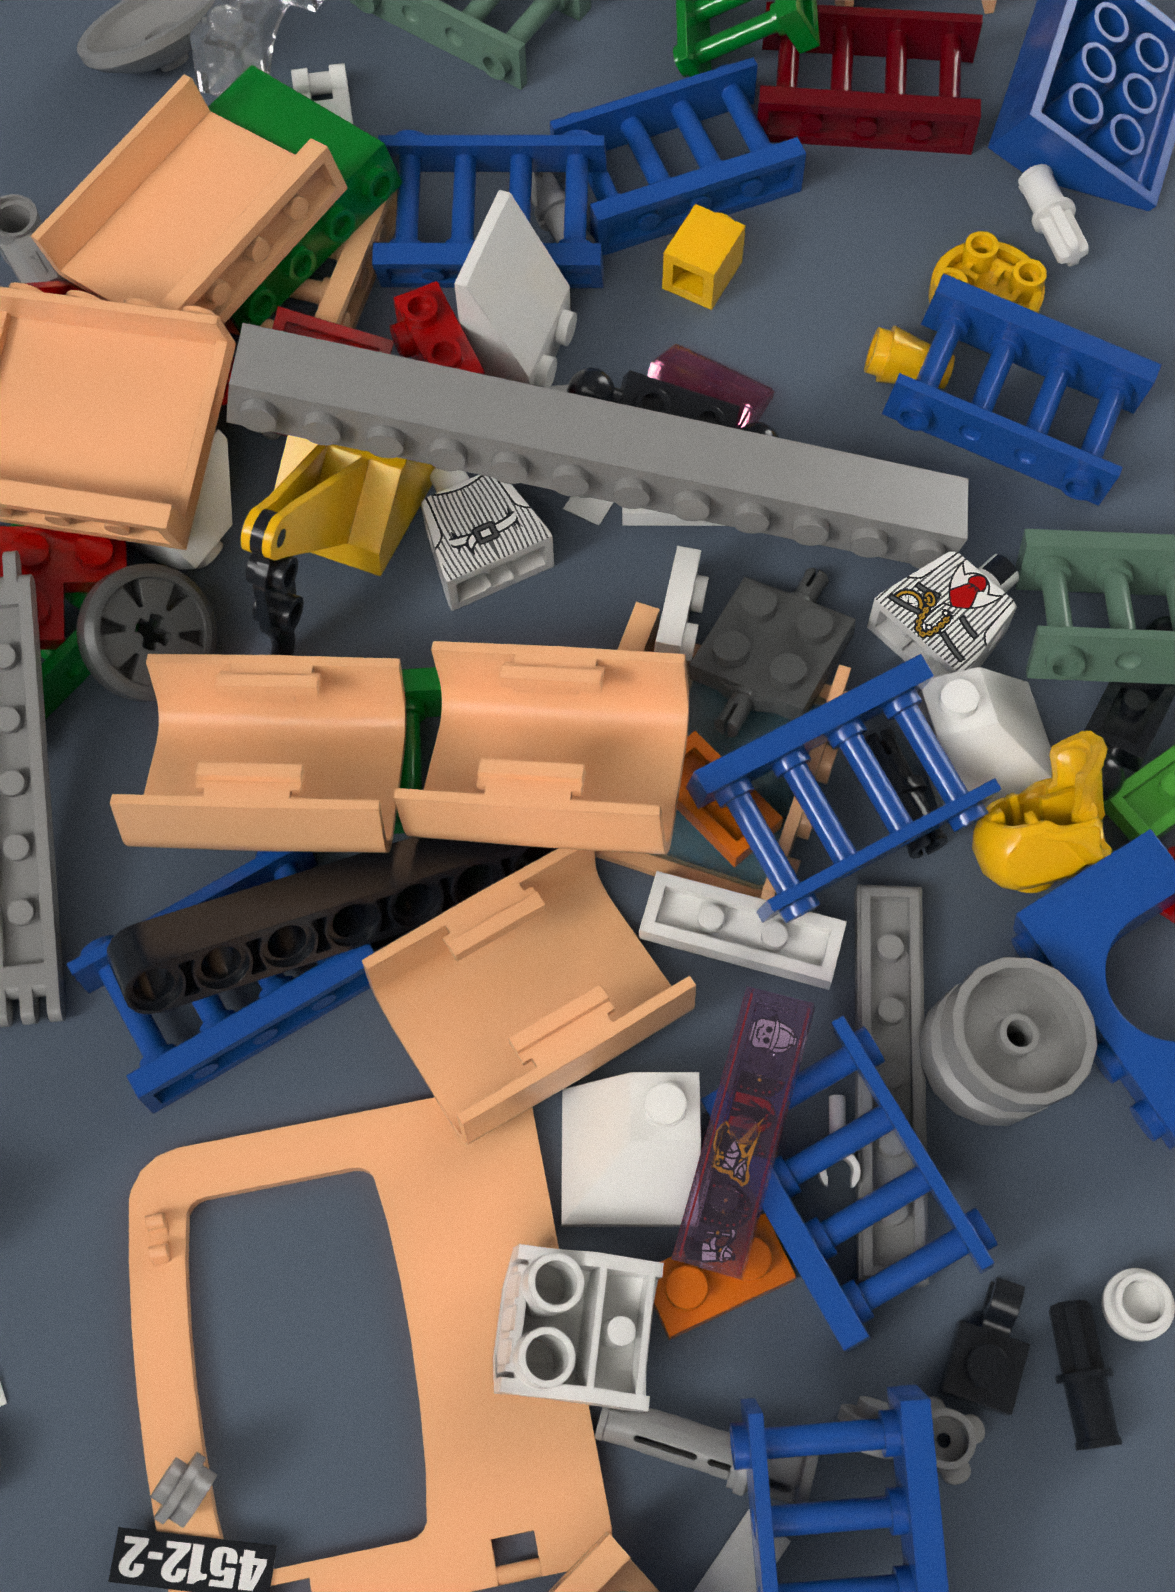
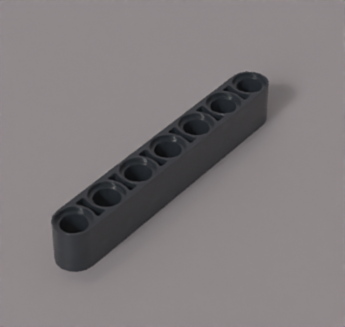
M411 837L392 843L388 853L363 852L132 924L120 930L111 939L107 947V960L129 1008L137 1013L148 1015L161 1013L416 929L474 894L558 848Z

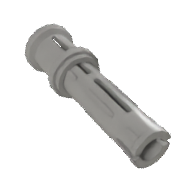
M602 1407L595 1433L596 1440L621 1445L664 1461L727 1480L726 1487L733 1489V1494L743 1496L748 1491L746 1469L734 1470L730 1432L715 1429L654 1408H649L647 1412H637ZM819 1455L768 1459L770 1498L789 1504L808 1502Z

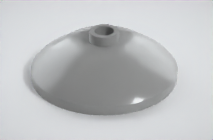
M122 0L87 28L78 41L77 52L87 67L101 72L140 74L158 68L162 72L171 71L184 64L189 58L188 52L204 39L219 14L224 0Z

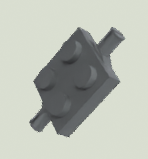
M816 568L806 569L803 578L792 593L781 591L744 576L689 664L691 680L718 690L728 699L720 715L714 721V727L721 734L724 735L728 728V737H736L749 713L753 710L756 712L775 713L794 720L809 712L852 639L856 621L855 618L816 603L823 589L829 583V579L823 571L819 570L815 577Z

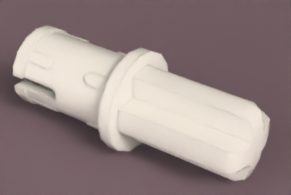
M1046 164L1034 165L1022 173L1018 179L1019 190L1024 194L1033 212L1032 225L1035 231L1044 234L1058 263H1066L1070 267L1079 264L1080 258L1088 254L1089 245L1074 217L1076 212L1073 200L1063 196L1053 176L1051 167Z

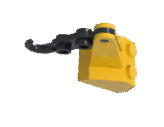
M287 436L274 491L248 513L240 540L242 549L251 552L246 567V580L253 584L255 597L252 612L253 619L259 622L261 632L271 639V655L293 656L296 639L294 629L300 621L304 600L303 597L296 595L295 579L298 572V559L293 556L310 552L381 577L421 506V502L432 486L430 475L436 467L431 464L397 457L381 458L368 451L334 444L327 446L318 445L305 438Z

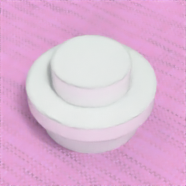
M1141 1268L1126 1269L1114 1275L1104 1287L1101 1298L1102 1311L1109 1326L1120 1336L1128 1340L1144 1342L1159 1337L1170 1327L1175 1314L1174 1298L1168 1285L1155 1273Z

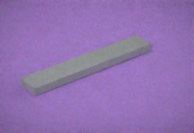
M857 884L854 892L855 1031L865 1026L885 1059V1062L877 1066L876 1070L927 1151L926 1078L921 1067L919 1036L924 1024L922 887ZM855 1071V1119L876 1108L878 1104L859 1073ZM893 1130L855 1152V1157L861 1169L860 1179L856 1184V1201L915 1167ZM928 1193L856 1234V1284L865 1281L928 1244ZM929 1277L913 1287H926L929 1284Z

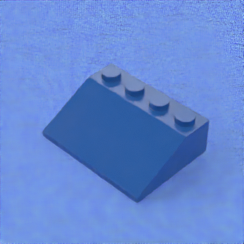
M1037 0L988 148L1022 173L1034 165L1046 164L1051 167L1058 186L1145 211L1152 210L1157 206L1175 144V22L1147 0Z

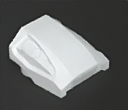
M524 1244L513 1247L502 1287L493 1353L494 1393L647 1412L649 1410L650 1396H646V1372L653 1305L658 1279L663 1276L664 1263L592 1251L554 1249Z

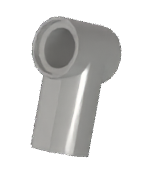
M19 194L1 196L0 253L4 261L12 268L19 282L69 281L58 275L31 238V235L42 224L35 204L29 198Z

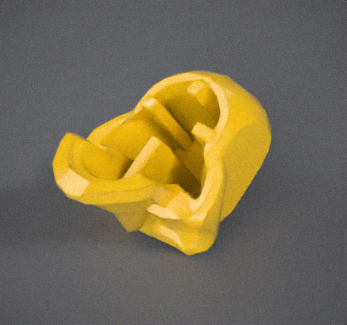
M1081 731L1054 744L1049 753L1052 778L1034 782L1020 794H1007L986 807L989 814L977 821L973 831L972 850L985 876L1001 888L1018 890L1023 893H1037L1050 888L1056 881L1075 877L1087 866L1099 862L1112 853L1111 847L1106 843L1102 822L1105 816L1102 767L1104 766L1108 750L1102 737L1092 731Z

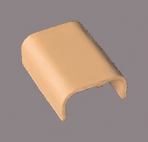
M433 641L431 651L441 685L442 712L424 790L395 788L393 796L404 832L407 836L543 848L668 854L673 836L688 737L689 686L685 654L563 646Z
M148 654L146 664L158 703L159 727L144 795L112 794L110 800L115 821L126 846L271 852L388 853L390 851L397 813L393 796L395 788H400L406 745V699L400 659L291 655Z
M558 848L474 894L362 960L368 982L384 1015L451 1125L466 1145L582 1079L695 1008L696 984L688 976L671 986L606 892L596 869L595 850Z

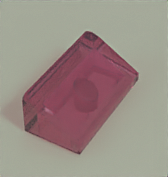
M674 344L653 360L647 375L740 406L736 426L740 428L751 422H758L775 393L772 388L679 344Z

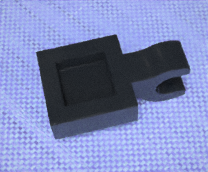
M998 1277L995 1282L990 1281L978 1326L962 1320L956 1323L938 1392L1006 1416L1012 1415L1030 1347L1029 1343L1010 1337L1023 1300L1024 1286Z

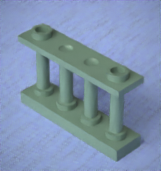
M350 0V3L356 5L361 11L368 14L372 13L485 71L490 77L503 80L520 90L527 84L525 44L554 11H560L581 21L591 9V0H534L505 34L483 23V20L501 0H472L462 12L440 0Z
M1024 529L1015 566L1019 574V581L1015 586L1016 590L1042 591L1047 626L1037 625L1026 666L1027 678L1175 684V535ZM1068 592L1104 593L1110 628L1073 627ZM1130 594L1166 596L1173 631L1137 630Z

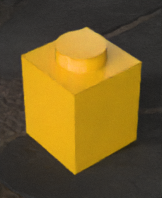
M695 204L663 252L662 289L712 310L742 263L746 225L734 221L724 213L713 212Z

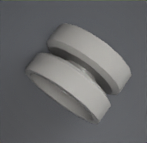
M1002 957L975 969L961 983L946 992L927 1012L919 1036L921 1067L933 1092L955 1114L980 1125L1011 1126L1048 1108V1106L1073 1094L1090 1074L1097 1050L1094 1017L1080 990L1059 970L1032 958Z

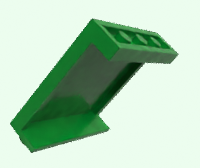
M253 65L245 70L208 106L209 110L295 155L310 138L328 146L348 189L230 317L239 333H241L243 323L260 326L267 320L278 306L305 282L403 184L385 143Z

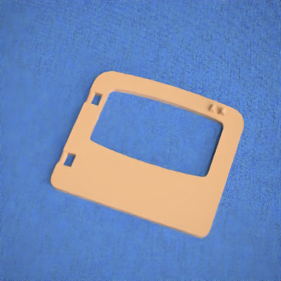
M434 1097L175 1148L156 1156L140 1171L129 1197V1279L137 1399L150 1496L176 1457L188 1464L194 1454L198 1452L206 1457L203 1465L209 1469L197 1388L191 1321L189 1235L190 1215L193 1209L207 1200L353 1171H364L370 1174L376 1183L389 1227L405 1303L420 1402L426 1467L427 1523L418 1537L409 1541L273 1569L271 1586L310 1578L311 1592H473L567 1572L606 1532L612 1536V1525L589 1405L494 1393L493 1353L502 1287L513 1247L524 1244L559 1249L533 1108L528 1109L466 1145ZM213 1486L210 1487L201 1504L184 1528L170 1519L164 1524L155 1520L156 1531L224 1539L217 1514ZM151 1498L155 1517L161 1504ZM534 1531L538 1558L496 1566L493 1539ZM168 1589V1592H188Z

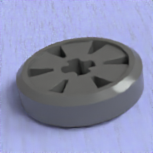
M137 564L106 575L88 592L78 615L77 643L84 664L91 675L104 688L128 700L151 702L157 701L146 664L148 654H215L217 625L214 612L207 597L189 577L164 565ZM149 618L154 620L152 630L160 634L159 643L147 644L145 649L142 647L143 636L135 632L136 624L149 622Z

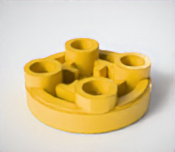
M978 231L970 234L965 243L955 246L940 258L933 270L928 291L930 304L944 273L1039 313L1045 294L1044 283L1047 271L1040 261L1031 259L1018 248L999 242L992 233Z

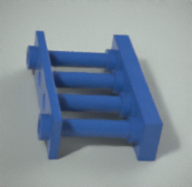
M754 57L732 64H725L701 74L587 110L573 112L550 121V135H562L570 130H585L593 135H605L606 151L628 144L649 184L619 194L608 171L588 172V183L597 199V202L590 204V235L593 236L596 243H601L603 256L677 232L695 204L713 212L730 215L802 190L806 152L798 137L777 144H771L751 107L755 99L758 68ZM729 112L750 152L728 160H720L700 121ZM679 128L700 169L670 177L650 137Z
M402 130L395 135H378V140L385 143L403 183L397 189L395 238L391 239L389 243H373L372 266L381 287L419 288L437 281L441 288H455L454 283L475 241L476 172H510L509 192L529 223L531 220L532 172H566L564 239H561L558 243H543L570 288H603L604 262L601 243H591L586 240L588 172H607L605 135H593L585 130H570L562 135H425L415 130ZM421 172H454L451 238L446 240L445 243H422L418 240Z
M943 273L921 325L937 331L916 380L899 373L882 414L897 420L899 424L907 429L923 431L1060 489L1070 498L1086 500L1099 506L1119 478L1123 468L1102 459L1120 411L1123 409L1132 414L1135 413L1154 385L1162 364ZM958 341L991 354L971 403L938 389ZM1012 363L1045 377L1025 426L993 413ZM1067 386L1099 399L1080 449L1047 435Z
M922 654L693 772L686 788L697 808L700 809L715 800L720 808L728 807L777 894L768 899L756 911L762 923L781 914L787 924L821 905L815 894L947 823L950 824L955 833L989 814L984 803L1002 790L997 780L994 778L969 792L918 707L922 702L919 693L934 677ZM883 712L888 721L893 719L897 721L945 803L942 807L914 822L863 736L867 731L864 722ZM828 741L833 750L841 749L890 833L888 836L858 852L807 765L811 761L808 752ZM770 771L774 772L777 779L785 778L834 864L802 882L797 877L750 794L755 790L751 781Z
M258 851L255 859L145 920L312 869L317 866V862L313 852ZM106 935L93 940L82 949L81 956L67 963L71 974L89 994L102 986L106 987L143 1056L139 1063L140 1068L127 1074L126 1077L138 1099L154 1114L370 989L362 960L375 952L370 944L319 960L317 961V966L296 978L285 976L282 972L258 980L257 982L262 989L258 995L259 999L237 1012L233 1009L227 1010L218 994L194 1001L192 1004L203 1022L199 1028L200 1033L178 1046L167 1044L151 1014L137 1013L128 1007L107 960V947L115 935Z
M841 1016L831 1023L842 1047L793 1076L784 1113L855 1071L861 1076L878 1106L784 1161L781 1155L771 1160L760 1205L842 1349L845 1352H849L871 1339L864 1323L875 1318L872 1310L968 1254L980 1274H983L994 1266V1261L988 1251L998 1246V1243L976 1208L964 1214L879 1075L876 1067L883 1064L885 1059L868 1030L863 1026L853 1032L845 1017ZM790 1078L783 1081L787 1084L779 1095L763 1097L774 1105L777 1117L781 1115ZM724 1085L700 1099L715 1126L726 1090ZM727 1092L718 1131L729 1119L734 1100L729 1092ZM893 1130L915 1167L821 1222L817 1216L804 1222L791 1200L792 1197L802 1192L799 1185ZM753 1156L749 1167L750 1179L748 1184L758 1200L768 1158L765 1160ZM931 1192L953 1229L856 1285L853 1279L840 1285L827 1262L828 1259L838 1254L835 1247L921 1196Z
M916 1384L887 1387L889 1409L879 1410L878 1418L764 1428L763 1412L756 1399H740L742 1422L730 1423V1445L734 1470L746 1469L756 1592H949L931 1399ZM882 1450L885 1458L893 1457L896 1487H886L885 1496L771 1505L768 1459ZM889 1528L892 1536H901L903 1565H893L892 1574L778 1584L774 1538Z

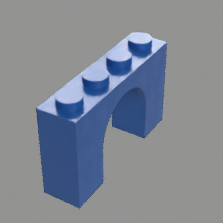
M1149 829L1016 913L1013 930L1017 935L1011 938V942L1020 958H1032L1059 970L1080 990L1094 1017L1097 1050L1094 1057L1096 1066L1110 1083L1113 1084L1118 1080L1123 1083L1136 1102L1129 1107L1131 1114L1146 1136L1153 1142L1162 1138L1169 1150L1175 1147V1041H1167L1150 1036L1128 1022L1113 1003L1107 987L1105 971L1108 953L1122 937L1175 904V860L1154 832Z

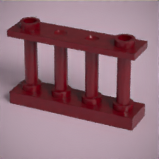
M766 1V12L770 11V4L773 2ZM817 5L820 46L806 51V53L832 54L830 90L798 88L800 54L787 35L780 36L777 32L763 38L762 50L778 51L776 86L760 85L757 118L770 142L780 143L798 137L801 144L972 155L981 119V99L961 98V62L973 63L983 23V15ZM854 55L886 57L884 93L852 91ZM907 59L940 61L939 96L906 94Z

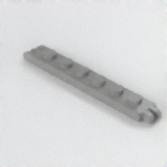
M18 551L3 552V577H0V1028L12 1026V1000L19 999L20 1016L23 1025L39 1023V997L45 996L49 1021L59 1022L66 1019L36 585L32 574L22 575L21 559Z

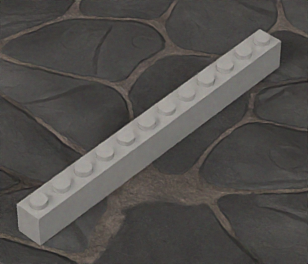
M242 324L229 381L226 422L242 425L255 432L271 431L305 438L318 445L327 446L334 444L368 451L381 458L397 457L431 464L444 471H465L494 477L496 480L507 484L523 483L552 489L565 496H585L614 502L628 509L643 508L668 513L686 521L701 520L735 527L744 533H764L789 538L802 545H822L851 551L861 557H880L905 562L919 569L949 551L959 552L968 539L969 478L256 325Z

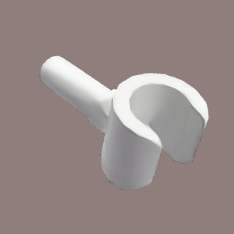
M843 1095L829 1096V1134L846 1125V1097ZM851 1154L843 1160L850 1166V1188H853L860 1179L861 1169L858 1160ZM826 1170L818 1174V1179L827 1188L828 1176Z

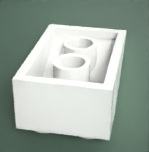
M499 190L454 283L459 323L481 363L485 375L550 389L557 369V358L555 356L560 345L568 346L576 328L577 313L571 311L570 286L512 194Z

